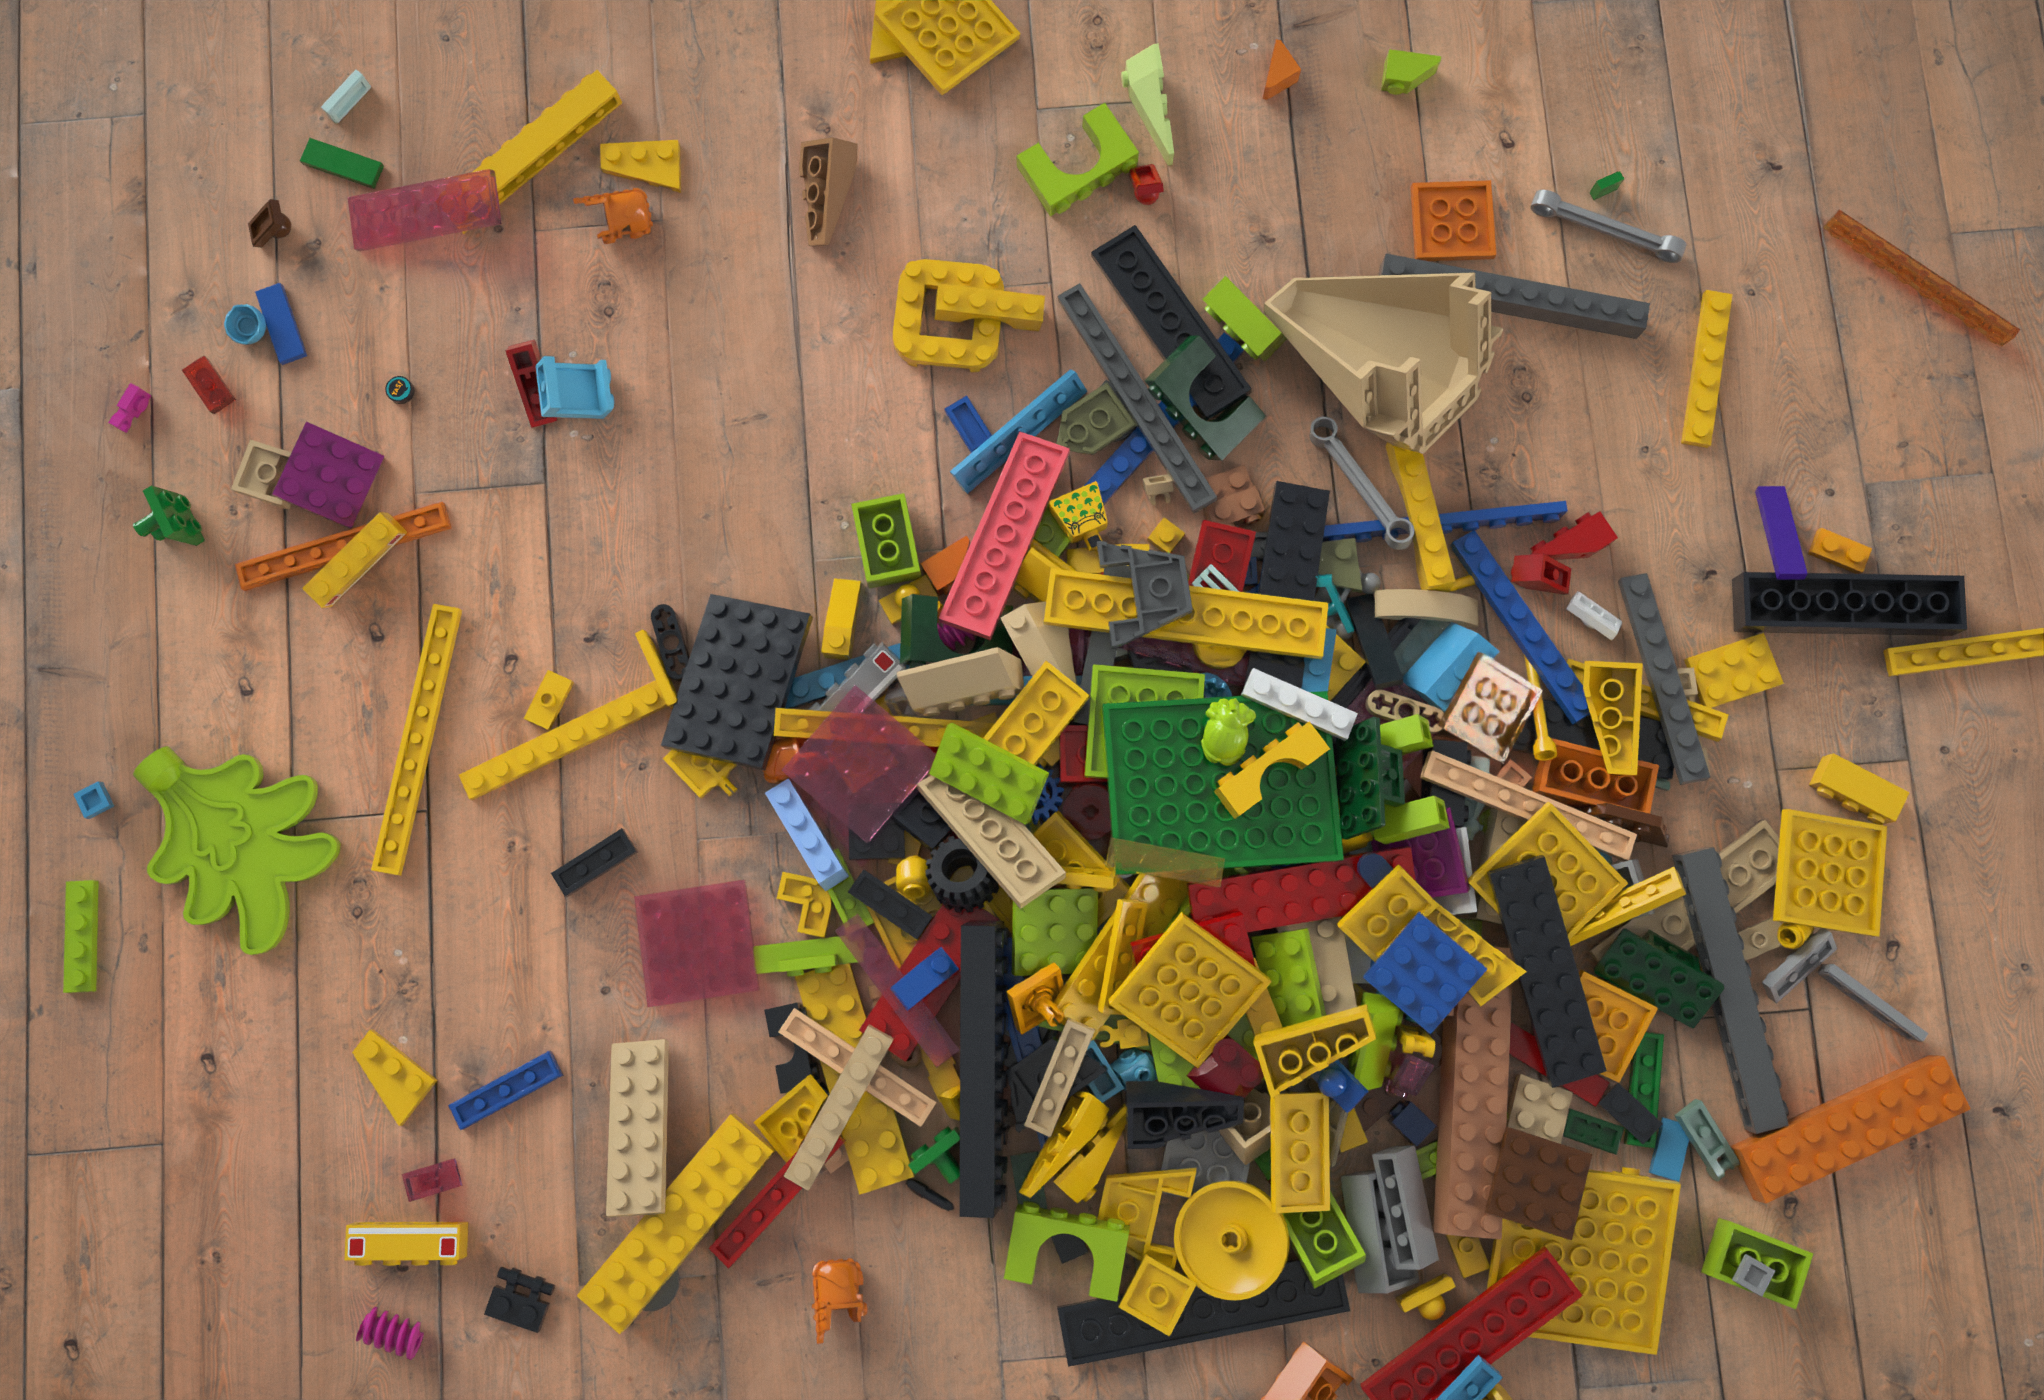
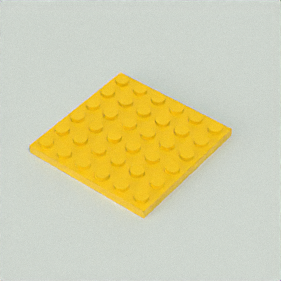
M1589 1169L1572 1240L1502 1218V1240L1494 1239L1487 1289L1545 1246L1583 1296L1528 1337L1657 1355L1681 1184L1678 1181Z

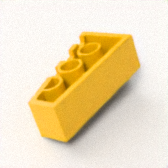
M1366 1004L1255 1035L1253 1043L1270 1097H1275L1281 1091L1298 1084L1311 1074L1321 1071L1341 1057L1343 1058L1376 1039V1032Z

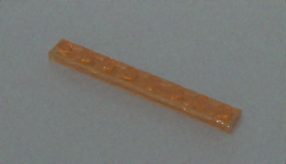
M1840 209L1824 225L1823 228L1829 231L1832 237L1841 239L1850 245L1855 252L1863 254L1874 261L1877 267L1886 269L1895 275L1900 282L1910 285L1921 296L1931 299L1940 305L1945 312L1955 315L1964 321L1966 326L1976 329L1985 335L1990 342L2002 347L2014 339L2020 331L2018 327Z

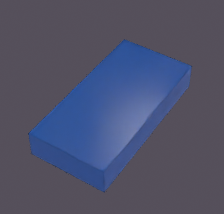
M968 396L963 397L944 409L970 453L992 436Z

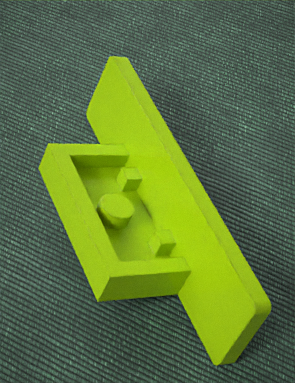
M863 934L753 947L756 974L787 971V977L804 975V969L815 968V973L832 972L831 966L866 961Z

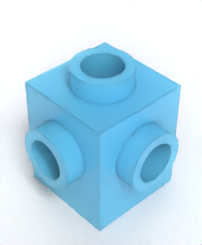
M1135 1047L1124 1051L1117 1060L1110 1064L1124 1087V1091L1125 1081H1155L1157 1079L1153 1057L1149 1052L1143 1053Z

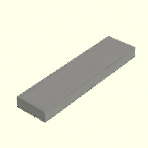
M1823 964L1818 970L1821 977L1908 1041L1923 1042L1927 1037L1928 1033L1835 964Z

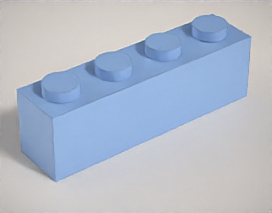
M786 779L765 792L818 884L827 891L848 878V873L790 779Z

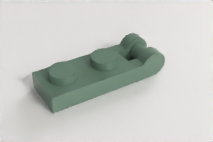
M1694 1099L1674 1115L1706 1165V1171L1712 1179L1719 1182L1725 1177L1727 1170H1733L1740 1164L1737 1156L1702 1100ZM1721 1156V1160L1718 1162L1716 1159Z

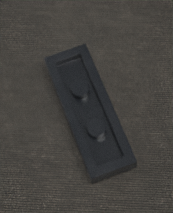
M621 828L553 871L551 875L564 896L568 897L635 855L638 851L625 830Z
M864 869L848 891L849 894L917 940L933 918L932 915Z

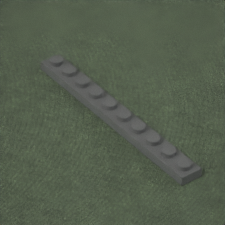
M1079 283L1058 295V301L1193 514L1217 501V496L1154 397L1149 393L1145 383L1082 285Z

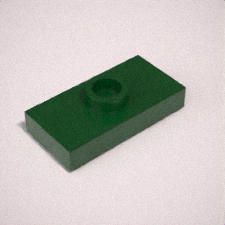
M1569 1108L1563 1137L1617 1155L1625 1127Z

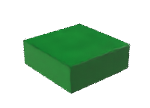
M1617 171L1597 180L1590 190L1593 200L1616 191L1624 181L1622 173Z

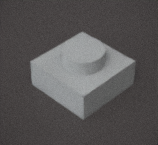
M1745 1254L1732 1281L1762 1297L1775 1270Z

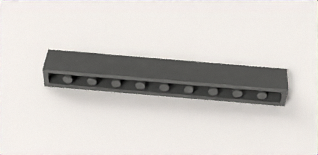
M1385 254L1380 265L1378 276L1475 273V288L1491 292V312L1633 339H1637L1647 327L1650 303L1392 254Z
M1703 847L1672 855L1675 869L1680 875L1686 892L1683 899L1702 971L1724 984V990L1713 1003L1712 1008L1744 1129L1758 1134L1789 1126L1787 1120L1789 1116L1788 1107L1782 1100L1779 1090L1781 1089V1081L1778 1074L1774 1071L1772 1064L1774 1060L1773 1051L1767 1044L1764 1034L1766 1033V1025L1762 1017H1760L1757 1005H1759L1758 995L1752 989L1750 982L1751 969L1745 961L1742 952L1744 950V942L1737 933L1735 926L1737 921L1736 913L1733 907L1730 906L1727 896L1729 895V887L1726 880L1723 879L1720 870L1722 867L1721 857L1715 851V847Z

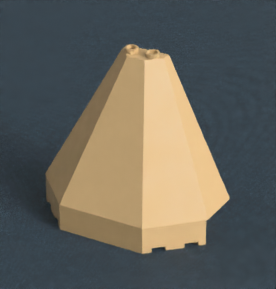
M1475 273L1293 278L1264 303V314L1271 319L1364 429L1393 446L1424 454L1478 399L1481 392L1478 383L1482 372L1488 373L1495 352L1491 351L1493 342L1498 337H1501L1503 328L1491 325V292L1475 288Z

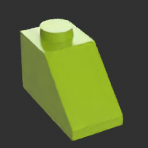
M1389 49L1384 64L1381 90L1388 91L1394 95L1409 93L1436 73L1441 62V56Z

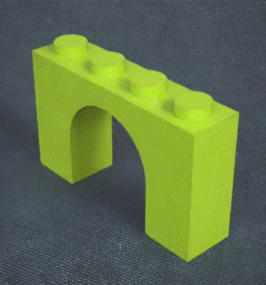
M1106 103L1083 115L1082 128L1100 155L1097 164L1088 172L1072 175L1060 171L1052 163L1039 142L1016 156L1018 170L1049 216L1065 212L1073 202L1078 199L1080 201L1085 200L1093 193V190L1100 186H1108L1114 181L1116 176L1121 173L1127 174L1129 170L1137 166L1139 151Z
M1419 714L1380 725L1381 744L1402 750V756L1433 747L1428 720ZM1431 796L1405 803L1399 807L1384 804L1385 826L1370 833L1376 841L1389 844L1448 829L1450 827L1445 802L1436 796Z
M1033 1202L1018 1204L1014 1214L1004 1279L1032 1285L1040 1246L1054 1235L1071 1234L1082 1239L1089 1246L1093 1255L1094 1267L1089 1296L1117 1302L1130 1225H1125L1124 1221L1110 1218L1108 1221L1096 1219L1095 1215L1089 1213L1069 1214L1066 1209L1053 1207L1051 1210L1040 1208V1205Z

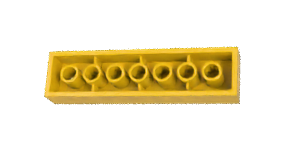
M735 1113L730 1114L666 1189L665 1214L644 1215L577 1294V1297L619 1335L624 1332L776 1152L773 1146Z

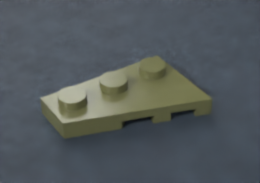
M1355 538L1323 542L1318 570L1319 575L1332 574V581L1336 588L1351 589L1353 592L1362 593Z

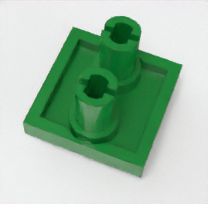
M152 485L143 490L152 513L133 523V527L138 535L146 537L151 533L154 539L159 541L168 538L195 546L205 541L201 533L202 527L194 518L190 510L191 504L184 495Z
M947 1126L935 1135L934 1140L936 1142L928 1147L925 1143L910 1155L913 1160L908 1166L914 1174L930 1163L931 1165L935 1164L948 1184H951L960 1177V1166L949 1152L950 1147L960 1140V1130L957 1126L952 1130Z

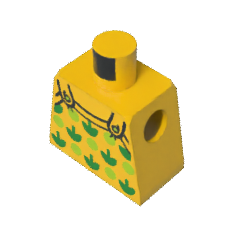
M1095 481L1049 501L1048 507L1070 542L1076 543L1084 539L1089 552L1097 550V541H1102L1099 532L1107 529L1108 525L1099 487Z

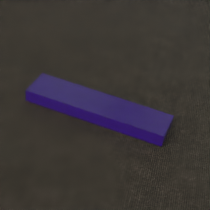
M1758 486L1755 494L1776 578L1805 579L1808 573L1785 486Z

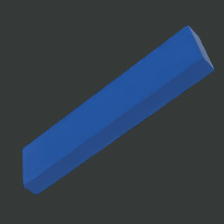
M548 1051L448 1106L459 1129L464 1130L562 1077L563 1074L552 1051Z

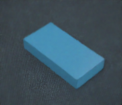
M1662 1117L1661 1123L1663 1125L1658 1131L1648 1173L1679 1182L1689 1138L1679 1122Z

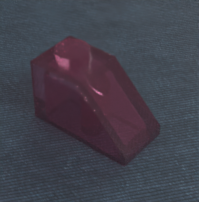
M1397 1053L1385 1085L1392 1087L1390 1093L1407 1099L1408 1095L1416 1097L1432 1072L1434 1065L1408 1053Z

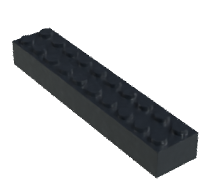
M970 920L961 925L960 1217L994 1218L998 1211L1003 1208V1202H1007L1008 1187L1003 1185V1174H1007L1008 1158L1003 1156V1145H1007L1008 1129L1003 1128V1116L1007 1117L1008 1100L1003 1099V1088L1008 1086L1006 1070H1003V1060L1008 1058V1042H1004V1031L1008 1030V1014L1003 1012V1004L1008 1002V985H1004V974L1008 973L1009 961L1008 956H1004V945H1008L1009 931L1008 928H1004V921Z

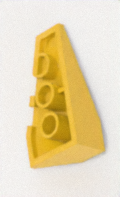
M1078 1091L1069 1097L1052 1136L1048 1137L1018 1193L1031 1198L1096 1135L1098 1130L1101 1131L1108 1120L1106 1114L1110 1108L1087 1092Z

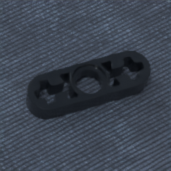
M660 604L652 610L651 621L667 674L675 681H682L689 661L688 651L676 612L669 605ZM663 611L668 615L671 614L667 618L670 630H666L664 623L657 619L661 617V612ZM669 636H676L679 640L678 646L673 650H668L664 646V641ZM677 655L678 661L686 666L682 669V674L678 675L676 671H672L676 667L675 660L672 657L668 659V656Z

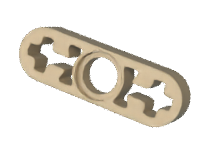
M1375 690L1366 699V709L1371 715L1391 722L1402 719L1398 713V708L1400 705L1406 704L1413 709V715L1419 714V709L1423 710L1421 716L1430 717L1432 714L1436 715L1435 720L1439 721V724H1435L1433 727L1429 726L1431 734L1439 732L1446 724V716L1441 709L1385 690ZM1380 696L1383 698L1382 702L1384 704L1391 705L1393 700L1397 703L1394 705L1391 715L1388 714L1391 708L1382 706L1378 710L1372 700H1376Z

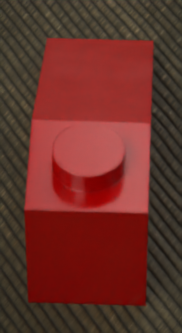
M535 339L509 346L505 352L531 428L557 421V417H542L535 367L541 360V356Z

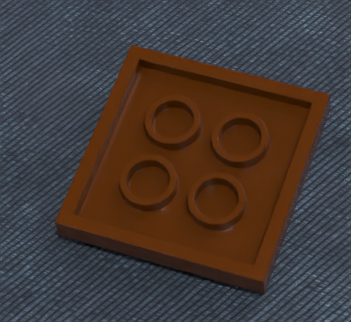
M1506 1127L1485 1213L1572 1240L1593 1154Z

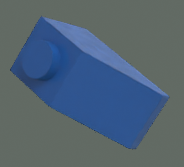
M940 947L890 989L908 1011L947 981L959 968L945 950Z

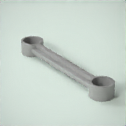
M1550 190L1536 191L1530 207L1539 216L1548 218L1557 216L1655 252V255L1660 260L1669 263L1680 262L1687 246L1686 242L1679 237L1672 235L1660 237L1561 201V197Z
M1325 416L1316 418L1310 428L1311 442L1317 447L1326 448L1386 529L1385 541L1388 546L1396 550H1403L1409 547L1414 536V526L1412 523L1395 515L1338 439L1336 422L1332 418ZM1319 427H1327L1333 434L1322 438L1317 436L1314 430ZM1394 528H1402L1409 533V537L1405 540H1397L1391 536L1390 531Z

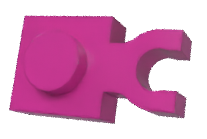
M130 383L116 405L119 407V410L111 417L108 423L127 433L133 418H138L141 412L147 408L151 395Z

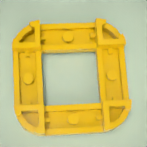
M930 259L908 262L900 275L893 326V342L896 352L908 365L913 367L923 364L970 369V372H980V369L988 366L998 356L1001 321L975 318L972 340L920 335L925 292L927 288L938 289V284L1004 291V284L1000 273L996 269L982 264Z

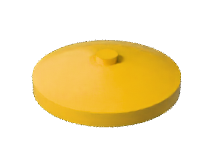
M1219 1181L1199 1189L1181 1208L1174 1230L1176 1255L1187 1277L1196 1282V1286L1205 1293L1224 1300L1248 1299L1265 1291L1278 1279L1289 1255V1231L1283 1214L1271 1211V1197L1264 1191L1241 1181Z

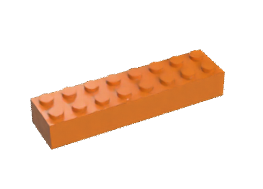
M1928 1055L1788 1119L1789 1126L1755 1134L1730 1147L1740 1162L1737 1167L1753 1200L1769 1203L1960 1115L1971 1108L1945 1057Z

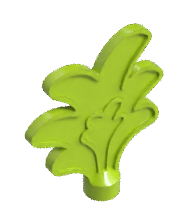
M169 746L154 751L136 767L133 776L139 783L155 796L165 815L166 827L164 838L147 866L148 875L156 882L163 884L181 883L189 877V890L183 917L192 925H207L219 921L229 913L236 900L240 922V948L249 955L269 952L283 938L289 921L290 902L285 882H300L318 876L332 865L340 853L341 843L332 834L322 832L304 836L282 834L285 830L300 823L313 809L318 795L316 780L311 776L298 775L287 778L272 786L258 789L262 783L264 772L263 766L254 756L237 755L218 767L199 770L187 766Z

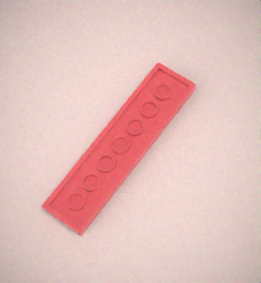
M1019 431L940 613V623L991 640L1020 572L1021 564L1028 553L1070 454V448Z

